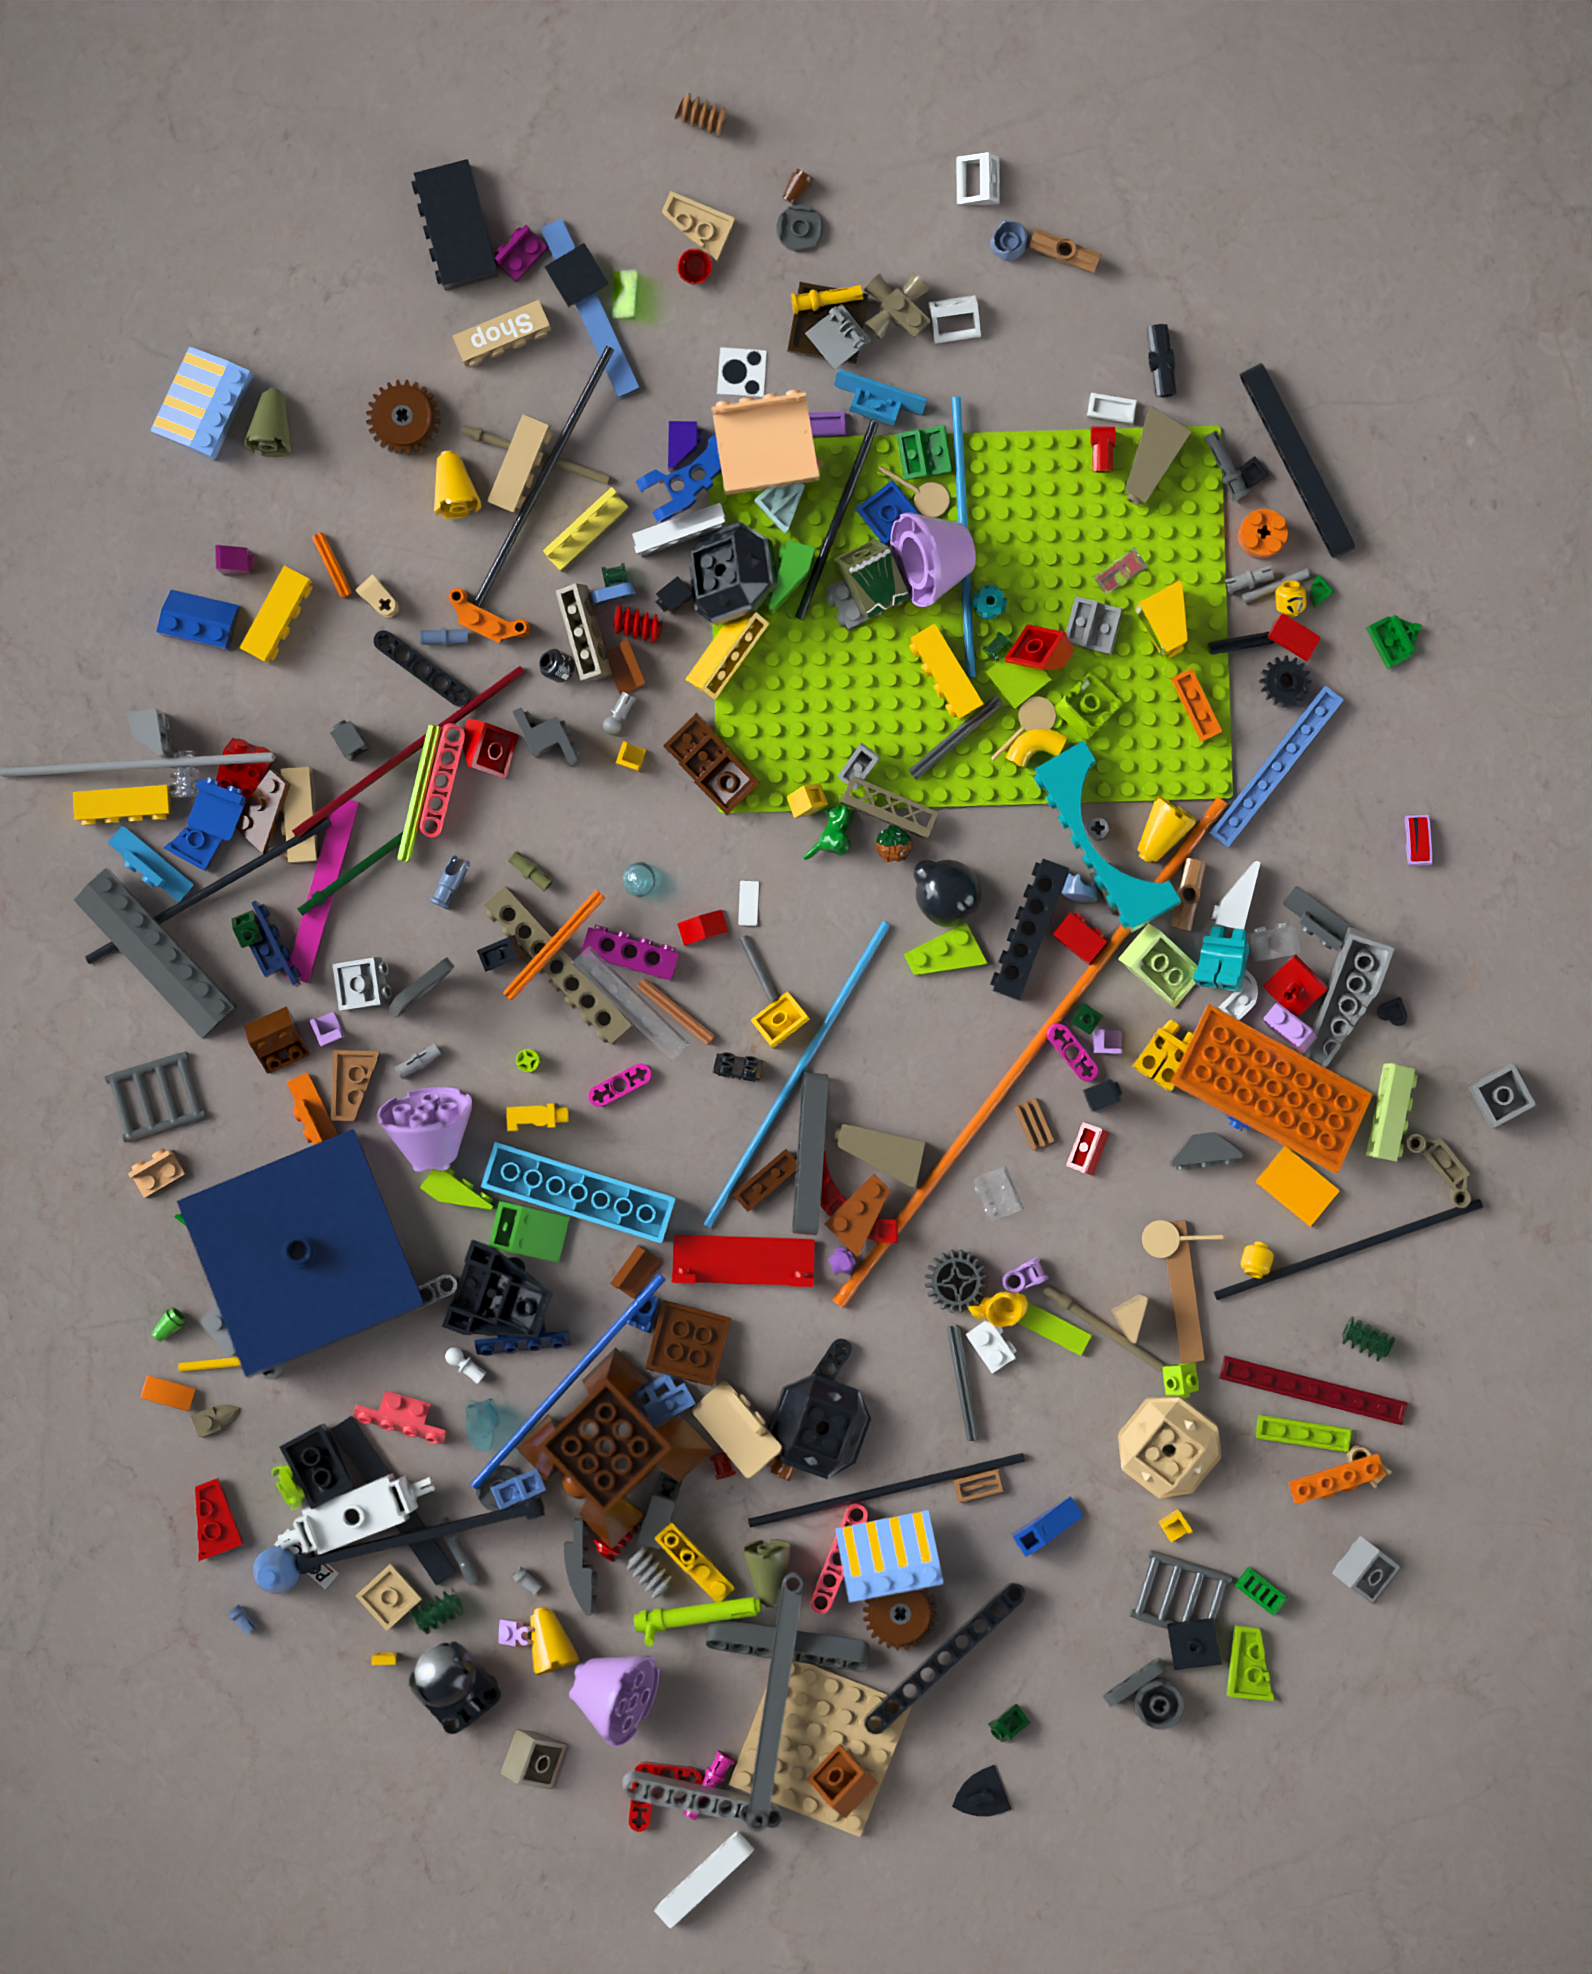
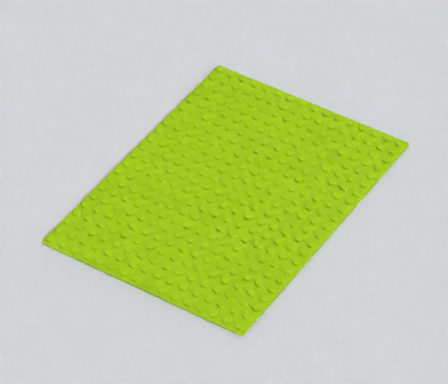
M1216 425L1184 426L1191 433L1144 506L1132 504L1126 499L1127 495L1124 494L1143 428H1115L1113 472L1109 473L1093 472V447H1091L1090 442L1091 429L963 433L967 522L976 555L975 566L970 573L972 606L974 593L979 594L980 588H985V585L998 586L1000 591H1004L1003 597L1007 598L1005 612L1001 611L999 618L995 617L994 620L982 619L981 615H976L977 608L972 607L976 677L968 679L982 700L983 705L994 696H997L1003 705L918 779L912 777L909 769L976 712H972L959 721L956 716L952 718L945 707L948 703L944 696L940 698L933 688L936 684L931 676L927 678L923 672L921 665L924 663L919 656L915 658L909 648L911 637L935 623L966 674L961 581L929 606L919 607L907 598L902 605L895 608L890 607L884 610L881 616L876 618L870 617L869 620L850 630H847L846 626L840 627L835 617L839 614L836 606L830 607L828 600L824 596L828 593L827 587L843 580L833 559L873 539L879 541L855 510L858 506L893 480L916 509L914 503L916 492L878 469L881 466L904 480L897 435L874 436L804 620L796 618L795 615L864 436L813 437L816 459L819 458L824 464L818 470V481L803 483L805 488L786 534L754 502L766 489L726 495L722 473L712 480L714 486L709 490V506L721 503L728 526L741 522L770 539L773 544L776 568L780 569L781 563L778 562L782 545L786 546L788 540L815 547V556L809 577L773 615L769 614V608L766 607V599L755 611L769 625L715 699L716 733L760 781L730 813L792 812L787 796L804 785L821 784L828 802V806L824 808L829 809L837 805L843 806L838 802L848 785L837 776L861 743L880 756L877 764L864 781L925 807L1048 804L1045 799L1048 796L1044 788L1041 790L1038 788L1033 777L1036 776L1035 768L1053 759L1055 756L1043 751L1037 752L1030 759L1027 768H1023L1005 759L1012 746L1011 744L996 760H992V756L1022 727L1018 717L1021 705L1014 710L985 672L1009 653L1027 624L1066 633L1076 596L1124 610L1112 655L1072 645L1075 651L1064 668L1044 670L1052 680L1031 696L1046 698L1055 708L1061 699L1088 672H1091L1122 702V705L1089 739L1080 738V735L1057 714L1055 722L1050 730L1058 731L1068 736L1060 754L1084 740L1096 760L1095 766L1090 768L1085 779L1081 803L1155 801L1158 796L1167 800L1231 798L1233 795L1228 652L1210 655L1208 652L1209 642L1228 639L1223 477L1208 444L1203 438L1217 430L1221 439V428ZM947 433L954 472L905 481L916 488L928 482L939 483L945 487L949 494L948 508L943 514L933 518L958 523L954 434ZM888 543L886 546H888L891 551V544ZM1133 553L1142 565V568L1129 578L1124 572H1118L1114 576L1118 586L1106 592L1097 580V577L1116 563H1122L1120 560ZM1181 580L1183 584L1187 642L1183 645L1184 649L1181 653L1172 658H1169L1168 655L1162 658L1135 608L1139 602ZM987 598L986 603L993 605L995 600L994 598ZM725 623L720 625L712 624L713 640ZM1191 668L1223 731L1201 743L1170 680L1172 677ZM862 785L856 791L852 789L850 793L851 796L858 799L867 795ZM868 788L870 794L876 792ZM878 793L871 796L875 806L881 808L888 805L885 795ZM868 798L863 800L865 802L870 803ZM890 798L892 803L897 801L895 799ZM900 802L893 805V807L907 808V805ZM718 807V811L724 814V812Z

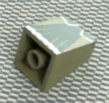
M875 539L833 559L861 614L868 618L879 617L884 613V610L890 607H898L904 603L905 599L910 597L890 548Z

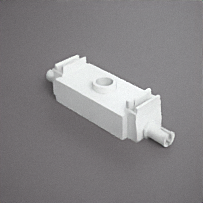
M392 1473L348 1490L311 1510L310 1506H307L301 1510L303 1515L294 1520L295 1530L278 1535L279 1542L290 1539L280 1544L282 1549H286L301 1542L304 1552L307 1553L317 1549L318 1554H322L402 1523L410 1518V1512L418 1508L417 1497L436 1491L435 1484L423 1487L431 1484L433 1479L428 1477L412 1484L408 1481L406 1475L395 1479ZM396 1485L401 1501L405 1508L402 1511L400 1510L397 1499L392 1489V1486ZM353 1508L360 1513V1521L357 1524H351L346 1520L345 1513L347 1509Z

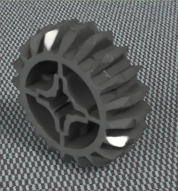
M950 1249V1257L947 1258L946 1254L942 1252L941 1257L943 1260L941 1262L936 1257L933 1258V1261L937 1264L936 1267L928 1265L927 1268L933 1271V1274H925V1278L932 1279V1283H926L925 1288L933 1287V1290L928 1292L927 1295L931 1297L936 1294L937 1297L933 1300V1303L936 1305L940 1300L943 1301L940 1307L942 1310L948 1304L950 1305V1313L954 1312V1306H958V1311L962 1313V1305L966 1304L967 1308L971 1306L969 1302L972 1300L978 1305L980 1302L975 1298L976 1295L985 1296V1293L979 1290L980 1287L988 1288V1284L981 1283V1279H987L988 1275H980L979 1272L983 1271L985 1266L982 1265L977 1268L975 1265L979 1263L980 1259L975 1258L971 1262V1252H968L966 1258H964L962 1249L959 1250L958 1256H955L954 1250ZM957 1262L969 1265L975 1275L960 1274ZM950 1263V1275L945 1279L937 1280L938 1273L942 1267ZM954 1269L959 1278L968 1279L963 1280L962 1284L960 1283L961 1286L958 1287L959 1293H957V1288L954 1284L944 1283L950 1282L952 1276L955 1275ZM976 1282L972 1293L963 1299V1286ZM938 1287L952 1288L956 1300L944 1297L939 1292Z

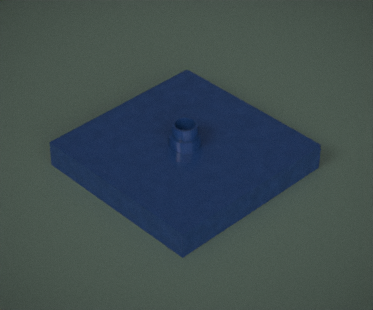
M354 1129L177 1200L246 1378H252L426 1306Z

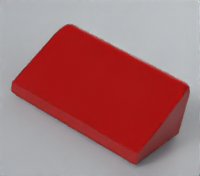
M1283 613L1275 620L1268 635V638L1306 662L1310 659L1320 640L1319 635Z
M1082 1122L1066 1166L1093 1175L1109 1132Z

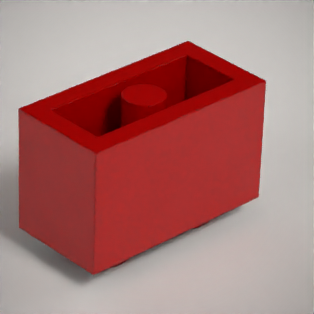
M1070 912L1053 932L1052 936L1086 964H1090L1107 943L1103 939L1106 935L1096 927L1093 929L1089 928L1085 924L1087 920L1076 912L1073 915Z

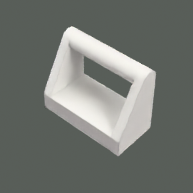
M989 152L957 157L958 205L1000 204L999 157ZM967 163H980L981 196L966 198Z
M975 295L929 302L935 344L981 337L978 303ZM965 313L973 314L975 329L938 333L937 317Z

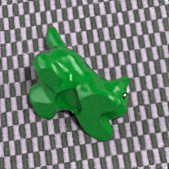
M837 805L829 809H823L828 816L829 822L821 833L818 842L803 856L804 860L814 857L820 850L838 855H843L849 850L850 839L846 834V830L852 823L853 811L848 809L847 805Z

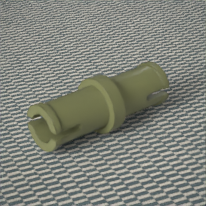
M518 850L509 858L508 862L521 871L525 879L529 878L543 892L552 884L553 880L538 868L539 865L535 862L531 863Z

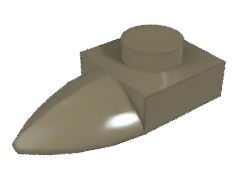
M218 1405L192 1415L191 1419L198 1437H203L229 1425L237 1417L240 1408L233 1405Z

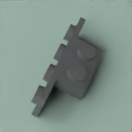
M1295 886L1283 901L1285 907L1301 918L1299 922L1302 924L1301 928L1309 935L1315 934L1321 938L1320 942L1330 950L1334 948L1338 951L1344 942L1348 927L1354 928L1299 886Z

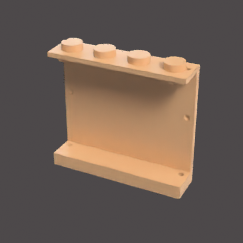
M792 390L786 392L787 395L778 397L777 394H767L763 396V399L759 400L748 397L739 400L740 403L730 404V401H722L716 403L715 407H712L726 495L819 480L806 392L801 393L800 390Z

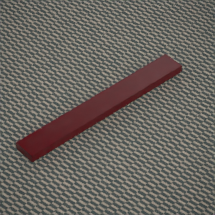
M1225 1355L1219 1374V1379L1398 1425L1403 1424L1408 1404L1405 1401Z

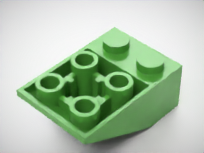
M790 540L787 541L786 546H781L778 562L781 563L780 569L776 568L778 585L774 591L769 592L766 599V607L769 608L770 615H773L809 577L815 556V547Z
M501 1200L498 1204L489 1245L498 1250L559 1263L570 1217Z

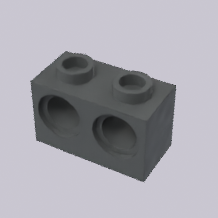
M343 720L333 726L334 730L330 734L344 757L349 761L370 749L353 722Z

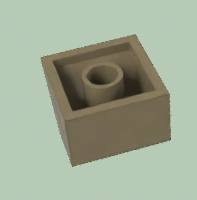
M516 1729L500 1774L517 1784L552 1789L568 1744L533 1731Z

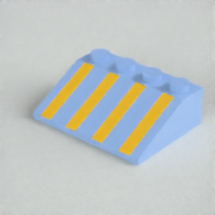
M189 347L151 432L215 461L252 382L253 374L232 362Z
M928 1510L835 1528L850 1602L943 1584Z

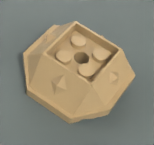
M1181 1396L1147 1397L1118 1432L1122 1471L1159 1499L1193 1493L1222 1458L1218 1425ZM1166 1444H1172L1176 1450L1173 1453H1167L1163 1447Z

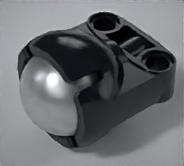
M456 1641L451 1643L445 1642L427 1650L419 1658L415 1672H412L409 1677V1686L412 1693L442 1724L444 1731L448 1734H456L471 1725L489 1711L501 1698V1691L496 1678L489 1675L466 1648ZM488 1688H493L489 1692H484ZM455 1717L454 1720L447 1721L449 1718Z

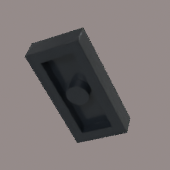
M515 935L477 950L485 972L523 957Z

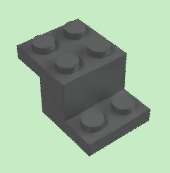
M521 707L513 711L523 735L536 758L561 746L571 767L580 763L578 757L581 754L574 741L570 743L568 736L571 733L564 720L559 721L556 716L536 726L529 711L524 712Z

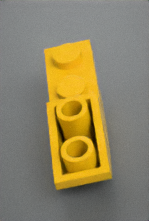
M672 1522L654 1538L715 1602H721L735 1589L734 1585L719 1571L718 1567Z

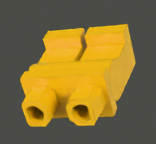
M1169 1020L1162 1028L1156 1031L1138 1059L1131 1066L1149 1079L1164 1060L1151 1081L1168 1092L1172 1091L1175 1086L1170 1082L1193 1035L1187 1032L1182 1041L1174 1037L1181 1026L1173 1020Z
M555 1103L547 1104V1107H506L507 1131L519 1130V1124L533 1123L536 1126L548 1124V1127H556V1122H569L568 1108H556Z

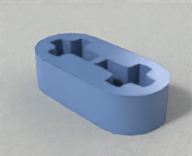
M627 582L593 591L590 593L593 605H599L633 596L636 592L633 582Z

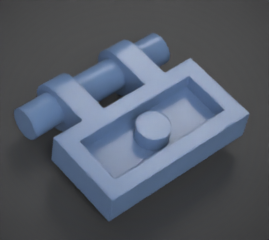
M661 1374V1377L652 1382L648 1381L637 1392L639 1399L646 1395L649 1396L651 1401L645 1403L643 1407L655 1426L696 1404L685 1382L676 1387L673 1380L677 1379V1377ZM667 1385L670 1391L657 1397L655 1390Z

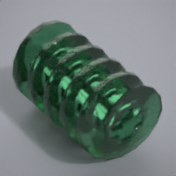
M1351 1316L1342 1334V1344L1345 1345L1350 1340L1351 1349L1360 1345L1359 1353L1368 1349L1367 1357L1370 1358L1376 1353L1377 1362L1383 1357L1385 1358L1392 1349L1395 1337L1392 1336L1388 1339V1334L1385 1332L1379 1336V1329L1375 1328L1371 1331V1325L1369 1324L1362 1327V1321L1357 1320L1354 1323V1317Z
M452 1587L451 1595L443 1591V1600L437 1595L434 1596V1605L427 1600V1609L418 1605V1614L412 1609L410 1610L414 1622L425 1634L431 1633V1627L437 1630L439 1622L442 1625H446L447 1617L453 1621L456 1618L455 1612L460 1616L464 1614L462 1602Z

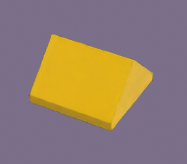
M788 991L751 1019L752 1023L772 1048H775L810 1020Z

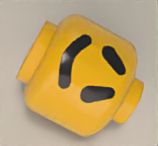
M1285 581L1276 589V608L1280 613L1288 617H1296L1298 613L1305 610L1306 590L1299 582Z

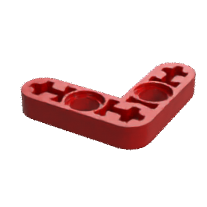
M645 1761L639 1763L634 1770L642 1771L643 1767H647V1771L651 1772L652 1775L661 1776L664 1770L669 1769L674 1772V1779L676 1780L679 1778L678 1770L683 1771L682 1776L686 1777L692 1772L698 1778L694 1783L701 1785L702 1782L700 1770L691 1766ZM681 1779V1781L689 1782L687 1779ZM633 1782L632 1789H635L638 1786H636V1782ZM631 1799L628 1821L632 1830L642 1832L648 1828L652 1803H639L637 1800ZM633 1806L648 1808V1811L643 1809L642 1819L646 1820V1822H642L641 1826H636V1821H633V1818H637L638 1809H633Z

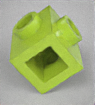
M1195 1362L1177 1363L1162 1367L1166 1395L1187 1398L1190 1397L1191 1392L1199 1391Z

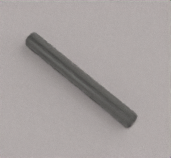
M997 696L992 697L911 767L909 773L915 779L921 777L1003 705L1002 701Z
M952 1325L947 1327L965 1433L968 1441H975L979 1439V1432L959 1325Z

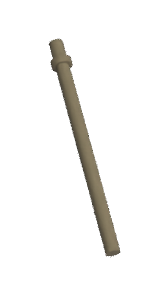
M464 425L461 434L474 438L476 442L481 440L507 450L511 444V441L483 432V429L479 427L475 429ZM544 453L541 462L545 463L550 454ZM558 458L555 464L556 467L608 484L610 475Z

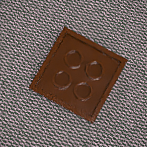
M663 1300L645 1369L714 1387L732 1318Z

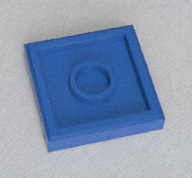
M893 480L855 509L884 545L890 543L893 523L895 520L900 519L901 514L913 513L920 515Z

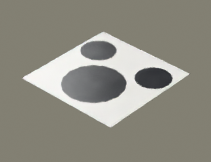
M720 347L717 394L763 397L767 351Z

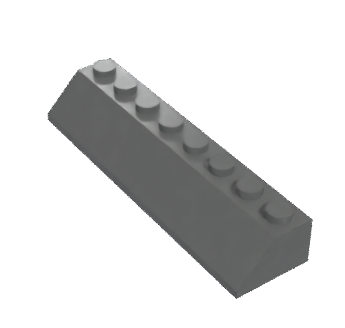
M109 868L101 871L74 899L76 904L201 1038L205 1037L237 1007Z

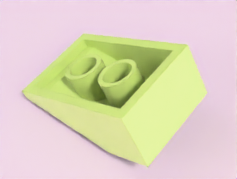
M1149 923L1118 958L1132 973L1174 1008L1196 984L1193 976L1198 965L1165 934Z

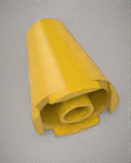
M454 451L442 452L441 456L437 458L435 515L439 517V514H443L444 519H457L469 516V511L475 509L476 513L481 509V501L460 455Z
M1158 796L1154 801L1137 848L1140 852L1139 857L1148 863L1152 861L1157 862L1195 825L1196 819L1181 807H1176L1171 804V801Z
M547 1607L534 1610V1615L530 1616V1623L535 1628L534 1631H531V1639L534 1641L532 1644L535 1675L551 1673L556 1669H564L579 1663V1656L554 1611L548 1610Z

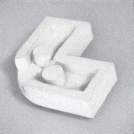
M1247 970L1245 971L1242 992L1234 991L1218 1007L1219 1010L1237 1020H1240L1255 1005L1258 996L1257 982Z

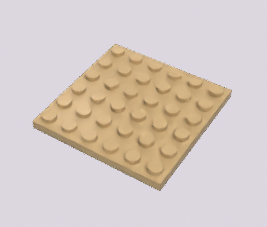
M792 1661L771 1802L860 1837L912 1705L882 1733L871 1734L864 1726V1717L888 1695L887 1693L820 1666ZM766 1689L728 1785L750 1794ZM895 1700L889 1701L886 1704V1711L889 1713L896 1712L899 1707L898 1702ZM876 1716L870 1718L868 1726L871 1729H877L881 1725V1719ZM839 1744L866 1768L878 1782L875 1788L847 1818L833 1810L807 1780L812 1772Z

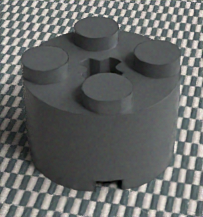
M1165 1678L1152 1679L1136 1690L1134 1695V1707L1139 1718L1151 1728L1159 1730L1171 1728L1179 1721L1184 1708L1183 1698L1176 1686ZM1157 1699H1160V1701H1163V1702L1161 1703V1704H1162V1707H1161V1708H1158V1707L1155 1705V1704H1156L1155 1701H1156Z

